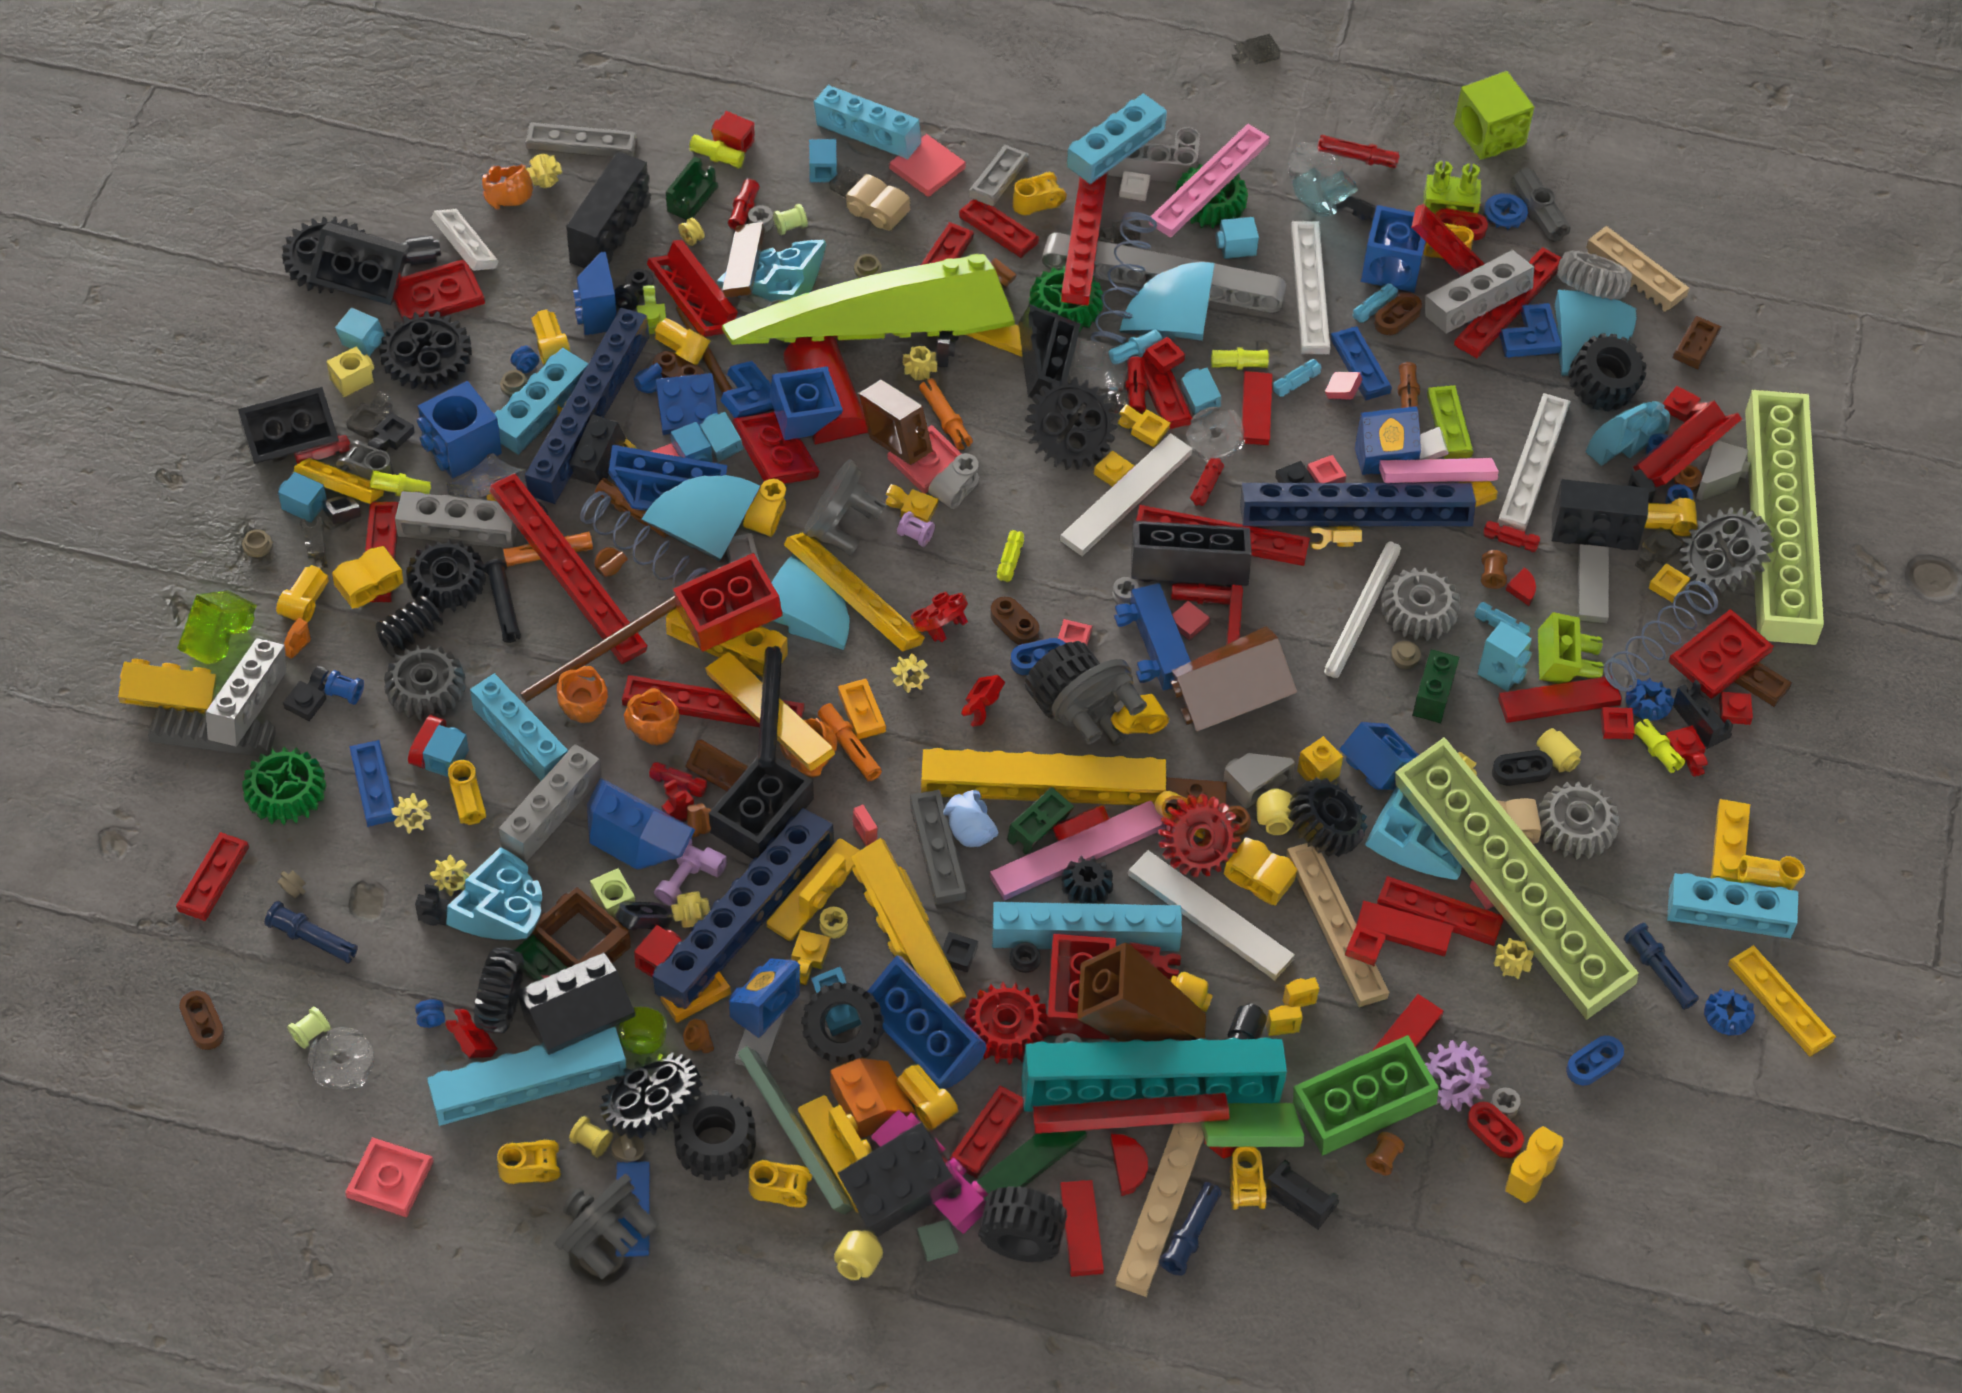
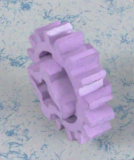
M1453 1040L1450 1041L1448 1049L1439 1044V1053L1435 1055L1429 1052L1428 1056L1431 1062L1430 1064L1425 1063L1435 1082L1436 1078L1442 1081L1440 1085L1442 1091H1438L1437 1104L1441 1102V1106L1445 1110H1448L1451 1104H1453L1457 1111H1461L1462 1103H1466L1471 1108L1473 1106L1472 1098L1476 1097L1482 1100L1483 1095L1480 1093V1089H1486L1490 1086L1484 1080V1078L1491 1076V1072L1485 1067L1488 1061L1484 1056H1480L1481 1052L1475 1046L1470 1049V1046L1465 1041L1461 1043L1459 1048ZM1469 1060L1472 1061L1474 1065L1475 1074L1469 1070L1471 1066L1468 1063Z

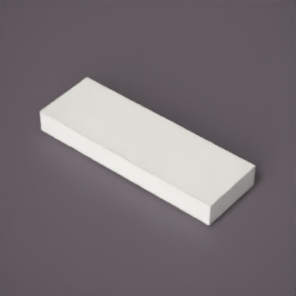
M457 209L436 210L433 212L431 219L473 271L496 269L498 264L497 258Z

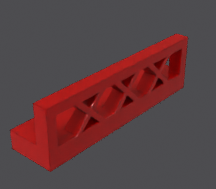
M674 240L666 256L648 259V267L700 335L708 337L725 334L722 330V325L735 320L738 312L727 297L725 298L724 293L683 240ZM668 265L672 272L662 269L661 266ZM674 283L684 286L687 291L676 287ZM687 301L697 304L701 309L691 306ZM701 319L712 323L714 326L706 327Z
M1715 400L1709 402L1637 462L1633 469L1635 471L1641 469L1646 477L1653 481L1655 488L1665 485L1739 423L1742 418L1738 412L1725 416Z

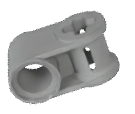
M971 454L957 456L951 464L932 480L928 489L929 494L939 499V501L951 509L958 507L963 499L979 484L977 473L979 468L978 459Z

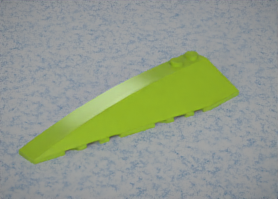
M972 254L968 257L945 259L941 262L879 273L819 289L722 325V330L730 343L737 345L769 343L770 338H776L784 342H795L796 337H812V341H824V336H837L838 340L885 338L887 333H892L900 338L911 337V332H927V337L939 336L940 331H952L953 335H966L1015 325V320L995 268L984 254Z

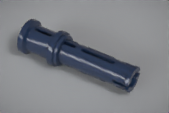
M276 901L266 914L265 926L269 928L275 927L287 933V937L292 940L300 938L336 956L347 964L352 961V958L349 956L354 958L357 953L358 946L356 944H352L309 922L306 914L302 912L297 914L285 908L284 904L280 901Z
M1640 923L1633 927L1623 938L1626 944L1633 946L1640 955L1639 960L1642 964L1650 965L1682 1006L1683 1010L1692 1007L1699 1000V996L1695 994L1665 956L1664 945L1656 942L1649 933V927L1646 923Z
M1205 1182L1202 1185V1189L1181 1229L1176 1230L1171 1235V1245L1167 1252L1159 1258V1264L1169 1273L1179 1276L1186 1273L1188 1269L1186 1263L1191 1254L1195 1253L1199 1248L1198 1237L1218 1198L1222 1195V1191L1217 1185L1214 1186L1211 1193L1209 1189L1212 1183Z

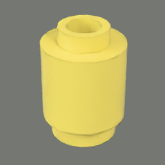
M1551 728L1543 733L1537 741L1540 751L1545 752L1552 759L1553 766L1559 772H1571L1579 765L1581 751L1561 731Z

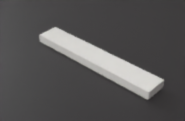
M1292 221L1291 235L1301 354H1329L1330 339L1319 222Z
M1543 393L1498 519L1499 526L1506 525L1524 532L1526 531L1571 401Z
M1170 433L1060 535V541L1083 556L1192 455L1193 448Z
M1149 850L1129 869L1128 876L1167 904L1181 905V914L1274 981L1294 960L1295 955Z

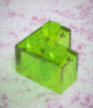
M229 590L197 594L177 649L205 664L221 662L229 651L228 643L231 635L247 632L252 626L257 605Z

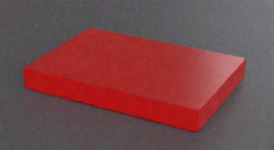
M464 259L401 277L393 299L402 321L403 316L408 317L410 320L413 319L414 312L419 317H423L425 311L429 312L430 317H434L437 312H440V317L485 304V298L473 271Z
M775 412L733 419L732 424L741 438L742 445L764 482L768 479H777L784 484L818 478L820 470L800 438L784 440Z
M1730 609L1674 652L1668 662L1692 683L1698 680L1701 684V691L1710 699H1713L1770 654L1774 645Z

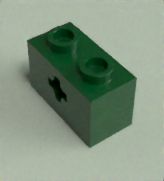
M1433 649L1430 650L1412 716L1441 724L1460 657Z

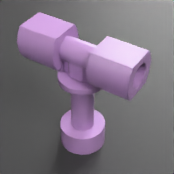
M690 839L682 857L677 858L678 869L669 881L662 880L654 890L655 896L668 906L676 904L677 896L682 894L679 887L689 873L696 874L699 870H702L718 878L727 865L726 855L709 847L702 851L692 846V839Z

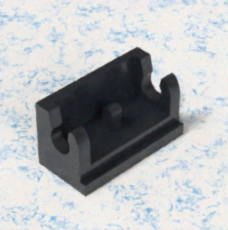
M1695 680L1690 690H1688L1685 684L1678 687L1673 707L1688 726L1693 725L1704 746L1708 749L1731 738L1733 724L1729 719L1725 723L1720 719L1700 694L1701 684L1698 680Z
M1285 1159L1274 1173L1269 1176L1266 1184V1195L1316 1229H1319L1339 1204V1195L1333 1192L1329 1196L1292 1171L1289 1166L1291 1163Z

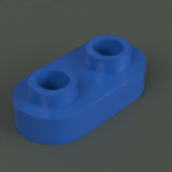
M1049 638L1019 645L1011 652V668L1017 674L1028 675L1031 668L1044 655L1066 643L1058 638Z
M1601 1036L1570 1057L1566 1068L1567 1076L1578 1085L1586 1086L1592 1084L1621 1063L1624 1055L1622 1043L1612 1036ZM1602 1053L1609 1054L1611 1058L1603 1057ZM1583 1069L1587 1072V1074H1582L1577 1070Z

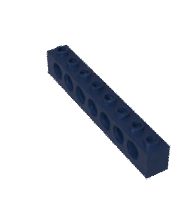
M620 308L525 473L527 489L534 498L553 504L557 502L573 473L569 462L591 416L605 417L650 337L647 315Z
M1242 483L1240 500L1243 526H1473L1476 506L1471 483Z
M802 808L795 817L792 816L787 821L782 832L769 841L765 851L750 862L748 870L740 878H736L732 882L729 891L723 898L717 899L706 917L703 920L697 921L688 937L675 946L671 956L664 963H660L653 973L655 994L673 1002L675 1006L686 1009L693 1000L697 999L698 994L703 992L714 980L717 972L722 971L834 844L833 824L805 808Z

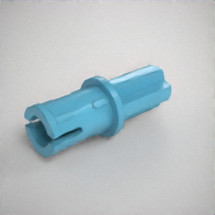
M1155 329L1140 337L1129 338V342L1117 346L1108 352L1110 361L1113 364H1120L1131 357H1142L1147 348L1163 340L1161 334Z

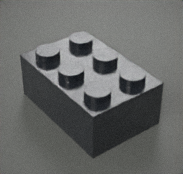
M1561 479L1552 512L1551 541L1564 544L1573 543L1619 548L1621 550H1638L1648 518V488Z
M756 758L709 812L710 833L752 859L759 857L765 851L769 841L782 832L787 821L792 816L795 817L802 808L806 809L814 800L813 779L778 758L775 759L773 767L766 768L760 767Z
M920 1122L838 1172L865 1225L877 1237L962 1186L932 1132L923 1122Z

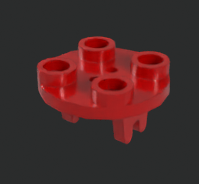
M941 592L932 598V604L915 611L911 615L916 630L920 632L928 631L935 642L938 640L943 642L947 639L942 629L945 624L953 621L955 625L960 623L964 626L968 623L964 614L968 600L963 593L949 596L947 592Z

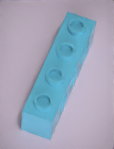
M827 85L814 101L816 122L818 126L905 159H908L922 143L920 122L918 118L830 85Z
M1144 93L1135 100H1130L1124 108L1117 113L1111 114L1106 121L1098 127H1093L1087 135L1078 141H1074L1069 146L1067 151V167L1089 184L1093 183L1165 130L1167 110Z
M563 347L556 355L550 356L545 366L538 373H534L529 378L527 384L519 392H515L501 410L494 413L498 419L501 444L519 455L558 415V405L563 409L564 403L569 399L589 363Z
M495 673L470 689L473 710L542 781L568 752L566 747Z
M1675 873L1669 888L1667 920L1791 939L1798 922V891L1788 890L1784 887L1759 886L1751 882L1726 881L1723 878L1697 877L1690 873Z

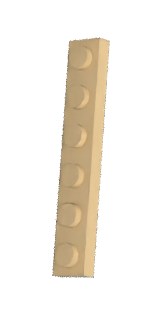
M1308 843L1288 848L1286 856L1298 869L1296 877L1358 1007L1388 999L1389 991L1376 964L1372 966L1345 956L1346 948L1355 930L1356 923L1322 852L1317 853L1314 846H1307Z
M1200 1122L1174 1124L1117 1276L1116 1287L1147 1297L1159 1264V1258L1165 1248L1204 1141Z

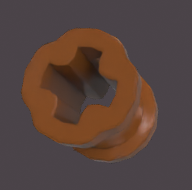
M1490 550L1484 553L1481 558V562L1484 565V573L1481 575L1482 585L1490 589L1504 587L1507 584V576L1504 573V566L1508 562L1507 555L1499 550Z
M1381 1132L1377 1137L1378 1144L1373 1153L1368 1154L1365 1159L1366 1165L1376 1173L1390 1175L1393 1171L1392 1164L1396 1156L1403 1152L1405 1144L1396 1135L1389 1132Z

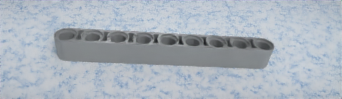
M1053 233L1048 236L1041 259L1044 266L1049 269L1054 267L1057 270H1061L1063 265L1066 268L1071 235ZM1098 241L1093 271L1094 278L1109 281L1108 271L1112 267L1121 264L1114 255V248L1118 244ZM1120 245L1116 251L1117 257L1125 264L1142 266L1145 268V271L1137 272L1122 266L1113 269L1110 273V278L1113 282L1144 287L1148 281L1161 272L1168 271L1182 264L1204 261ZM1214 264L1209 301L1274 313L1278 312L1282 307L1287 285L1278 276Z

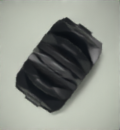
M1080 856L1078 863L1070 861L1067 865V870L1062 872L1063 894H1068L1069 903L1079 901V904H1097V901L1105 904L1108 894H1111L1113 891L1112 870H1107L1105 861L1097 864L1094 856L1090 861H1086Z

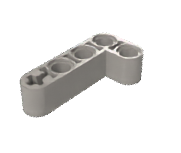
M1184 127L1176 133L1175 146L1146 143L1110 169L1107 176L1123 177L1124 171L1150 175V180L1178 183L1182 173H1187L1190 167L1197 169L1200 135L1194 128Z

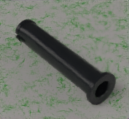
M493 559L485 563V573L489 577L502 632V640L506 643L516 642V639L519 640L521 638V632L519 631L505 572L507 563L502 559Z

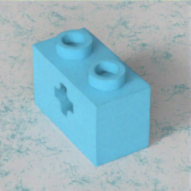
M1501 621L1486 639L1478 675L1507 692L1514 683L1520 684L1527 673L1525 665L1532 655V652L1529 651L1532 638Z

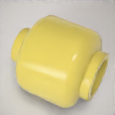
M1274 788L1263 793L1257 799L1256 811L1259 827L1271 835H1283L1294 824L1293 821L1288 819L1291 812L1288 806L1292 797L1289 792Z
M854 1230L845 1235L835 1251L834 1260L838 1271L844 1277L850 1280L865 1279L874 1272L883 1256V1249L872 1232Z

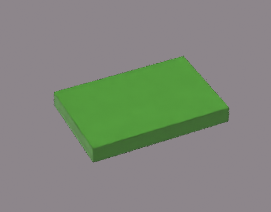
M1228 1103V1120L1200 1122L1208 1147H1301L1304 1145V1134L1294 1103Z

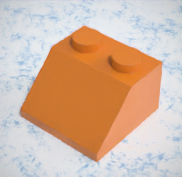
M858 1058L830 1070V1089L845 1114L850 1113L855 1119L858 1127L857 1134L860 1139L874 1134L898 1110L906 1117L911 1113L916 1116V1112L908 1097L896 1084L897 1077L888 1061Z

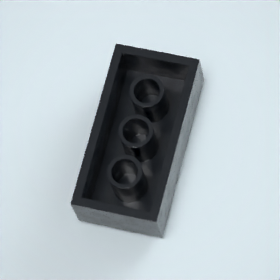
M617 151L566 226L569 261L571 264L586 268L601 252H606L608 264L611 262L613 252L617 246L623 244L626 233L630 227L636 225L640 212L643 208L646 209L650 203L651 193H649L648 186L650 175L647 172L646 161Z
M1133 521L1131 579H1138L1142 582L1160 580L1172 584L1193 582L1198 585L1202 583L1205 586L1211 584H1225L1228 587H1232V585L1249 586L1252 556L1250 528Z

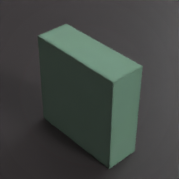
M948 1219L917 1228V1235L927 1262L958 1253V1245Z

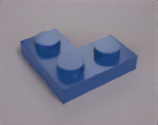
M1550 303L1523 305L1521 315L1525 327L1501 329L1500 339L1505 358L1560 353L1562 345Z
M753 361L730 366L727 375L737 388L723 392L720 400L734 418L751 416L774 409L769 397L771 383Z

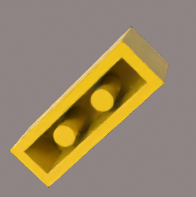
M132 659L131 662L123 663L118 699L120 703L153 708L162 706L164 709L170 710V708H174L176 711L186 709L190 713L198 711L200 714L205 715L214 700L217 683L216 674H211L210 669L193 667V671L181 670L180 665L173 663H162V667L150 665V662L147 660Z

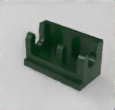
M694 156L666 190L667 212L685 220L694 218L718 188L714 167L711 165L707 172L702 169L701 159Z
M1051 787L1010 824L1007 841L1014 845L1019 840L1024 846L1022 849L1023 853H1029L1043 836L1061 820H1065L1069 816L1074 806Z

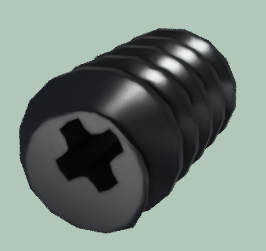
M418 596L415 599V603L408 602L405 605V609H397L395 612L396 616L389 614L386 617V622L383 620L378 621L376 631L384 649L390 656L394 657L396 655L394 646L404 651L406 647L403 640L406 639L413 645L416 642L414 633L420 638H424L423 628L426 627L430 632L435 631L433 621L442 626L443 618L430 600L424 596Z

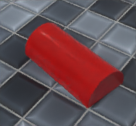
M824 336V341H812V337H799L795 339V342H791L783 356L787 371L793 372L827 366L843 409L841 415L812 435L814 444L817 445L868 433L863 409L836 339L833 336Z

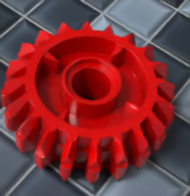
M1200 794L1198 800L1194 795H1188L1187 804L1181 799L1177 800L1179 809L1176 810L1169 807L1167 811L1172 815L1171 818H1161V822L1166 824L1167 827L1166 829L1158 830L1159 835L1166 837V839L1158 842L1159 847L1167 848L1162 854L1163 858L1171 859L1169 865L1174 869L1179 867L1180 873L1186 875L1190 871L1191 876L1196 878L1200 875V872L1206 877L1210 876L1211 867L1217 872L1222 871L1220 862L1226 863L1229 861L1230 858L1227 857L1229 852L1232 854L1238 853L1237 849L1232 847V843L1241 841L1239 836L1233 835L1234 832L1240 829L1239 824L1232 823L1236 818L1235 813H1227L1229 806L1226 803L1219 805V799L1214 796L1208 801V796L1205 794ZM1203 828L1205 831L1203 840L1195 843V832Z
M1003 981L999 989L990 984L988 993L979 990L977 999L971 998L969 1008L965 1010L964 1014L965 1022L986 1043V1051L983 1055L984 1060L994 1056L996 1064L1001 1061V1058L1007 1059L1009 1065L1013 1063V1058H1017L1023 1063L1026 1044L1044 1042V1038L1048 1036L1049 1032L1045 1003H1040L1038 994L1030 996L1028 987L1022 991L1018 990L1017 983L1012 988H1006V984ZM1003 1021H1009V1022H1011V1023H1013V1024H1011V1025H1003V1024H1001V1022H1003Z

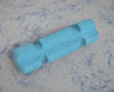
M1390 283L1383 286L1381 291L1379 290L1363 304H1360L1353 310V318L1359 323L1365 322L1370 318L1369 316L1374 315L1387 302L1397 297V288Z
M1311 359L1304 364L1305 367L1302 365L1285 375V379L1280 378L1273 383V391L1278 397H1283L1290 392L1289 389L1292 391L1309 381L1310 378L1319 375L1322 368L1320 363L1316 359Z
M1481 602L1476 608L1474 616L1483 622L1488 620V624L1495 628L1503 621L1527 636L1530 633V626L1521 621L1519 624L1516 623L1517 619L1498 609L1492 610V606L1485 602Z

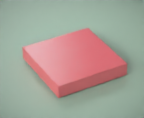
M926 134L921 138L922 143L908 159L897 156L889 162V169L929 197L966 168V162Z
M933 425L928 427L933 452L914 464L909 465L893 453H888V460L924 494L928 492L932 480L951 464L957 456L962 454Z
M372 1137L345 1192L346 1197L408 1217L433 1164L432 1156Z

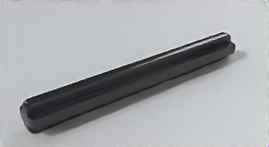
M768 646L764 654L757 758L759 766L762 768L773 767L776 759L782 653L778 646Z

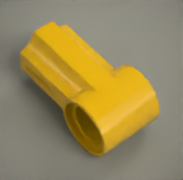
M547 309L538 311L531 320L537 337L540 358L544 365L548 358L556 355L562 347L569 352L571 351L566 334H562L555 313L549 312Z
M668 318L659 322L654 330L656 332V340L675 350V354L694 365H698L711 342L704 336L691 329L687 330L682 325Z
M1688 498L1676 499L1671 504L1648 503V518L1645 528L1672 529V532L1677 536L1691 535L1690 529L1698 530L1696 503Z
M313 565L305 567L291 590L286 589L280 595L276 606L277 614L295 621L300 617L308 623L314 614L316 600L329 582L328 575L319 567Z
M467 760L453 762L448 769V778L460 824H477L486 818V812L477 782L475 767ZM461 777H467V778H468V779L465 780V781H458V780H457V779H459V778H461Z
M1743 855L1739 860L1737 870L1738 880H1741L1743 883L1751 882L1773 888L1784 887L1788 890H1793L1805 874L1804 865L1800 860L1792 856H1785L1780 861Z
M919 1064L908 1067L897 1078L896 1084L914 1104L919 1119L929 1130H933L958 1113V1107L953 1097L945 1089H939Z

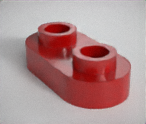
M1449 208L1440 209L1435 213L1443 223L1465 226L1471 229L1473 241L1480 240L1486 235L1488 221L1481 214Z
M1478 1102L1470 1108L1467 1117L1469 1129L1496 1155L1502 1158H1513L1520 1153L1524 1143L1522 1131L1495 1105L1489 1102ZM1484 1119L1488 1122V1124H1480L1478 1120ZM1507 1141L1511 1144V1146H1504L1501 1142Z

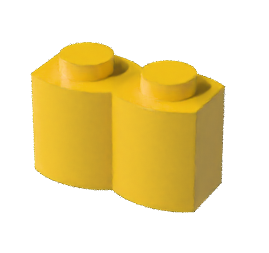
M384 546L369 549L359 559L343 562L332 572L335 587L352 609L371 602L378 595L395 590L404 582L402 569Z
M1245 838L1237 848L1238 853H1233L1229 861L1226 862L1224 875L1236 885L1250 890L1264 902L1276 906L1295 881L1298 869L1289 858L1271 853L1261 841Z
M1544 1126L1537 1129L1531 1135L1526 1150L1514 1160L1505 1191L1524 1203L1532 1200L1537 1195L1543 1178L1547 1177L1555 1168L1563 1146V1137Z

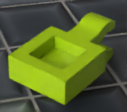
M654 285L643 286L645 305L637 306V312L647 315L649 334H656L654 331L656 326L666 318L665 304H656Z

